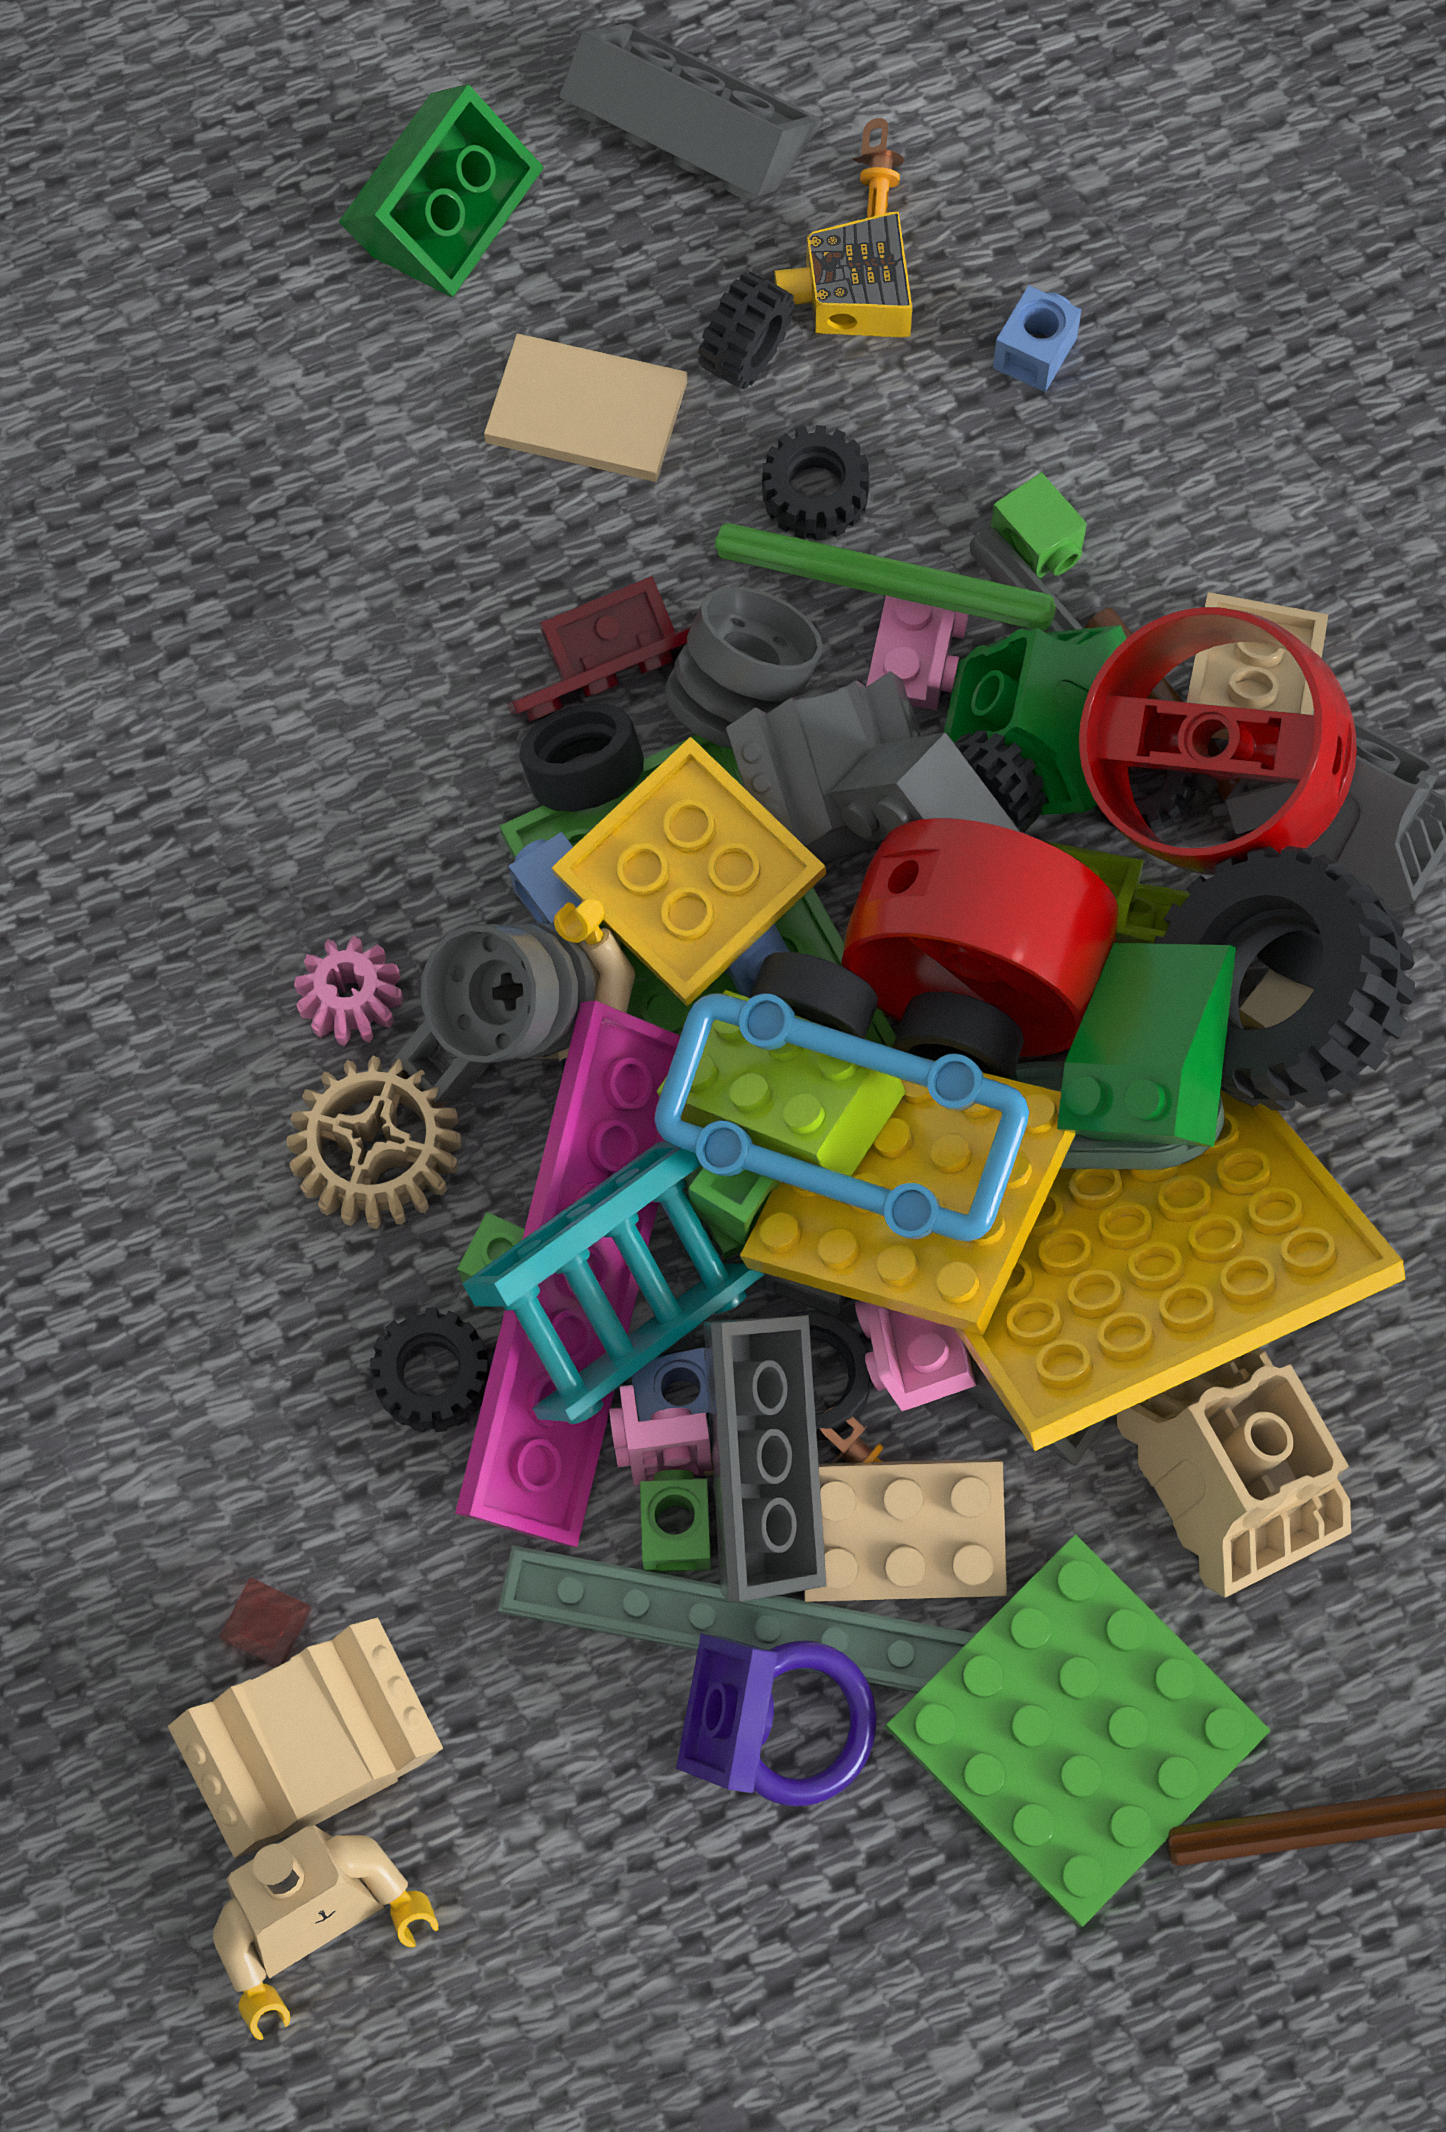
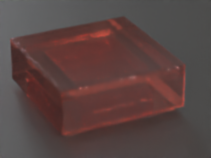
M250 1577L219 1639L274 1667H278L285 1663L312 1608L310 1605Z

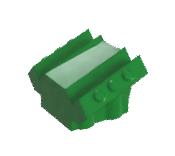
M1121 625L1048 633L1038 628L1031 631L1022 628L1013 632L1009 637H1003L988 646L981 645L976 647L966 658L958 661L944 732H946L953 743L969 732L973 735L976 731H986L988 738L997 733L1005 737V745L1010 747L1013 743H1016L1021 747L1022 751L1019 755L1024 760L1028 758L1033 760L1036 767L1032 772L1034 775L1042 776L1044 782L1040 792L1046 794V803L1041 807L1043 810L1041 815L1080 813L1096 807L1098 804L1086 783L1081 764L1079 749L1080 723L1087 695L1097 673L1115 649L1127 639Z

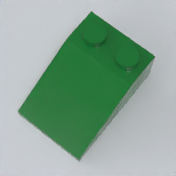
M1113 943L1064 1063L1057 1129L1098 1140L1214 1147L1236 947L1230 945Z

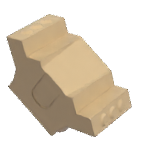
M1256 1348L1117 1413V1427L1124 1438L1138 1445V1465L1151 1486H1154L1169 1513L1180 1542L1184 1548L1198 1555L1199 1576L1205 1587L1224 1598L1351 1534L1350 1499L1337 1478L1349 1465L1291 1364L1282 1368L1273 1366L1264 1350Z
M378 1617L349 1625L332 1640L309 1646L299 1654L291 1657V1660L259 1677L231 1686L213 1702L187 1709L167 1726L234 1858L260 1850L288 1835L292 1836L305 1827L322 1822L398 1782V1777L421 1766L443 1749Z

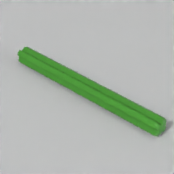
M723 524L715 539V549L718 550V555L723 559L1030 629L1048 630L1056 612V604H1054V598L1050 594L737 524Z

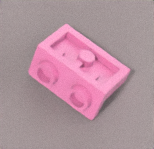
M886 596L866 687L892 671L903 680L909 702L912 706L937 711L941 691L952 693L959 657L949 655L952 637L964 639L969 614Z
M863 1301L855 1302L856 1313L862 1330L867 1338H871L873 1351L865 1354L870 1378L878 1391L888 1390L902 1412L976 1386L969 1351L953 1327Z
M633 1385L620 1387L622 1407L609 1409L617 1466L618 1468L631 1466L634 1485H640V1481H654V1474L665 1470H688L694 1473V1477L705 1476L704 1472L712 1471L706 1413L692 1414L688 1408H669L652 1414V1420L639 1422Z

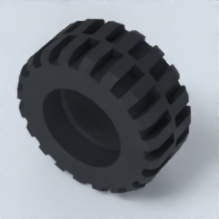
M1271 846L1251 849L1247 852V861L1242 862L1232 856L1217 863L1214 866L1217 874L1208 880L1200 875L1186 888L1190 896L1180 907L1173 903L1163 919L1169 924L1164 937L1156 936L1153 944L1230 945L1236 947L1220 1090L1236 1100L1253 1107L1261 1103L1270 1110L1290 1111L1295 1107V1101L1303 1106L1311 1108L1327 1103L1329 1100L1328 1091L1336 1089L1345 1095L1360 1085L1361 1080L1357 1075L1367 1066L1376 1071L1388 1057L1381 1050L1389 1037L1400 1038L1407 1022L1405 1018L1399 1015L1402 1004L1410 1005L1413 1002L1415 982L1404 974V971L1411 970L1415 964L1412 948L1409 943L1401 938L1405 928L1396 913L1384 904V899L1335 860L1324 854L1315 856L1306 848L1293 846L1281 849V854ZM1302 929H1318L1323 942V965L1317 985L1308 1000L1293 1015L1276 1025L1257 1030H1244L1239 1015L1238 997L1242 979L1254 957L1267 944L1284 934Z

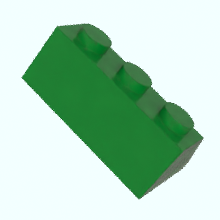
M469 84L430 93L338 222L373 258L450 297H454L544 167Z

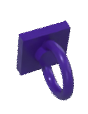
M700 1633L676 1769L728 1790L753 1793L754 1791L771 1802L785 1806H808L826 1801L839 1794L854 1781L870 1756L877 1726L876 1705L870 1685L859 1667L848 1656L824 1643L794 1641L767 1650L730 1638ZM797 1668H808L828 1675L841 1688L849 1708V1731L842 1751L826 1769L807 1778H788L772 1771L760 1759L761 1746L766 1742L773 1723L774 1700L771 1690L773 1680L779 1675Z

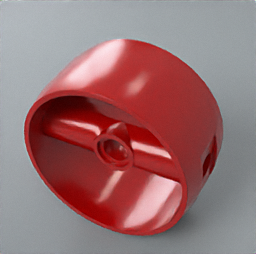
M1221 607L1191 608L1170 613L1141 627L1122 642L1105 661L1090 687L1082 712L1079 732L1080 758L1086 783L1099 808L1117 831L1141 850L1175 867L1204 875L1217 874L1214 866L1232 856L1242 862L1247 861V852L1251 849L1271 846L1279 854H1281V849L1287 846L1307 849L1329 827L1343 805L1352 783L1357 753L1356 730L1349 703L1339 681L1323 659L1309 646L1277 623L1252 613ZM1256 642L1276 646L1291 653L1308 683L1312 696L1314 715L1147 699V697L1165 675L1191 656L1224 644ZM1227 729L1229 732V742L1226 749L1215 757H1209L1207 746L1210 738L1216 732ZM1128 766L1207 774L1219 780L1247 778L1298 785L1279 811L1254 831L1225 844L1203 848H1180L1165 845L1147 826L1133 798Z
M931 818L911 821L894 828L886 835L868 866L847 926L842 967L855 973L870 984L878 995L877 1009L900 1023L906 1006L913 996L924 992L941 991L967 995L993 1005L1009 1015L1022 1030L1024 1038L1019 1056L1050 1055L1064 1051L1072 1046L1110 950L1116 941L1119 908L1109 887L1091 869L1071 855L1037 838L1005 827L965 819Z

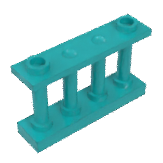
M657 1142L462 1283L474 1306L504 1307L506 1311L513 1310L557 1388V1390L532 1408L538 1419L567 1421L569 1424H577L589 1419L602 1409L604 1403L601 1399L712 1314L723 1313L739 1305L747 1297L745 1289L764 1275L762 1272L748 1269L745 1264L722 1263L683 1190L687 1185L684 1177L701 1165L696 1153L675 1147L668 1142ZM651 1201L661 1203L702 1279L677 1299H675L635 1225L639 1220L636 1212ZM603 1236L605 1238L612 1237L655 1315L630 1335H627L587 1262L590 1256L588 1247ZM554 1272L556 1274L563 1273L606 1351V1353L581 1372H578L537 1298L541 1291L538 1284Z

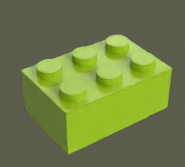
M728 990L723 992L725 995L744 1001L750 999ZM714 1020L681 1115V1120L703 1128L716 1121H729L744 1129L751 1137L752 1144L852 1176L901 1101L906 1090L899 1078L791 1043H787L783 1047L774 1050L761 1049L747 1041L738 1026ZM666 1078L657 1090L659 1096L661 1095Z

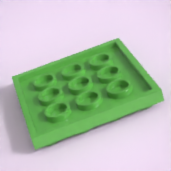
M1076 1534L884 1726L909 1754L1079 1927H1083L1168 1839L1169 1830L1180 1826L1271 1731Z

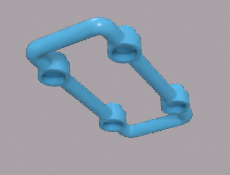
M714 993L700 998L693 1004L688 1013L656 1107L654 1120L657 1131L664 1141L675 1147L696 1153L700 1164L706 1170L719 1176L730 1177L741 1173L743 1170H747L882 1215L889 1228L905 1238L920 1239L927 1237L933 1232L954 1240L969 1242L985 1235L996 1219L1028 1123L1029 1110L1025 1098L1018 1090L1009 1085L983 1077L979 1067L966 1056L949 1054L935 1062L797 1018L794 1011L785 1001L772 994H759L748 1001H744L725 994ZM714 1020L738 1026L744 1038L761 1049L774 1050L783 1047L787 1043H791L927 1087L932 1098L949 1110L962 1111L971 1108L977 1103L1001 1111L1002 1116L969 1213L963 1214L941 1207L935 1194L920 1184L905 1183L890 1190L752 1144L751 1137L744 1129L729 1121H716L710 1123L705 1128L682 1121L681 1115Z

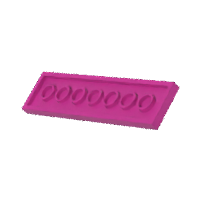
M598 1001L580 1002L522 1240L657 1142H666L658 1133L654 1120L660 1098L657 1090L667 1077L680 1035ZM651 1201L636 1212L639 1220L635 1225L647 1247L649 1246L659 1202ZM603 1236L588 1247L590 1256L587 1262L628 1335L639 1286L612 1237L605 1238ZM554 1272L538 1284L541 1291L537 1298L578 1372H581L606 1353L565 1276L563 1273L556 1274ZM505 1310L455 1514L551 1543L578 1547L614 1390L601 1399L604 1405L599 1412L580 1423L569 1424L567 1421L538 1419L532 1408L557 1390L513 1310Z

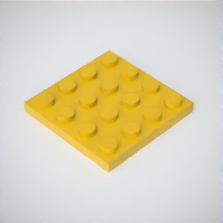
M983 1073L985 1078L1009 1085L1018 1090L1027 1102L1029 1116L996 1219L990 1230L981 1238L967 1242L954 1240L933 1232L927 1237L920 1239L905 1238L893 1232L882 1215L780 1182L777 1189L773 1188L740 1257L748 1269L983 1336L1076 1135L1075 1133L1057 1129L1061 1092ZM900 1079L906 1093L851 1177L890 1190L905 1183L920 1184L935 1194L941 1207L968 1214L1002 1112L977 1103L971 1108L962 1111L949 1110L932 1098L927 1087Z

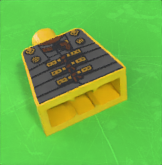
M899 211L814 231L807 236V267L774 270L775 285L793 295L792 301L795 302L794 305L812 303L815 333L910 337L912 301Z

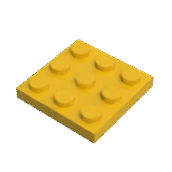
M691 737L551 867L554 876L581 902L585 899H595L603 905L605 915L602 923L687 1007L827 874L825 865Z

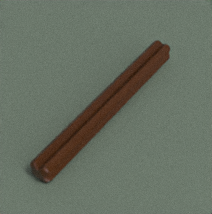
M1446 1788L1173 1827L1169 1830L1168 1839L1166 1840L1168 1855L1173 1865L1182 1866L1446 1828Z

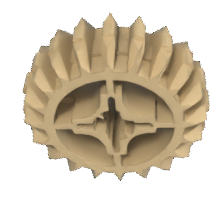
M374 1055L368 1062V1071L358 1073L353 1061L347 1060L344 1064L345 1078L337 1081L334 1075L329 1072H323L321 1081L326 1090L323 1094L315 1090L305 1089L302 1097L311 1111H292L291 1122L300 1132L287 1137L289 1151L298 1155L290 1162V1168L295 1177H305L300 1187L306 1198L320 1196L318 1206L323 1214L330 1215L340 1208L342 1204L341 1218L343 1223L352 1226L357 1221L360 1211L365 1210L369 1227L377 1229L382 1222L381 1211L390 1209L395 1223L403 1225L406 1221V1215L402 1205L411 1201L417 1211L426 1213L429 1205L422 1191L427 1189L435 1195H444L447 1191V1186L438 1173L452 1174L458 1170L457 1159L450 1154V1152H454L462 1147L460 1133L451 1130L459 1122L457 1112L454 1108L444 1107L446 1102L435 1103L433 1101L436 1098L439 1087L420 1091L421 1075L425 1074L422 1069L407 1079V1072L402 1068L399 1058L392 1064L388 1073L383 1072L380 1058ZM372 1100L368 1109L361 1114L354 1116L341 1114L357 1103ZM399 1103L412 1109L426 1125L424 1144L412 1141L409 1133L396 1128L398 1122L396 1111ZM382 1129L386 1143L376 1142L372 1150H368L366 1153L362 1140L373 1141L377 1132L380 1133ZM325 1139L337 1142L339 1149L352 1154L350 1166L353 1174L350 1181L339 1177L325 1164L323 1157ZM392 1167L408 1169L401 1176L391 1181L376 1184L380 1174L386 1169Z

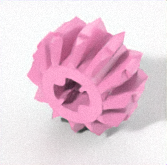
M353 935L348 942L346 950L339 951L337 944L327 939L324 945L327 957L322 959L306 954L304 963L310 974L297 976L294 986L296 991L303 996L297 1003L300 1016L305 1019H313L311 1027L314 1034L320 1038L334 1029L336 1041L343 1047L350 1040L351 1030L358 1029L361 1038L365 1042L370 1043L373 1039L370 1023L375 1021L382 1027L391 1028L394 1019L388 1008L401 1006L403 1003L402 991L395 986L401 979L399 969L394 963L385 964V951L378 944L363 952L361 940ZM358 983L359 992L352 988L353 996L345 998L339 996L338 989L346 992L345 984Z

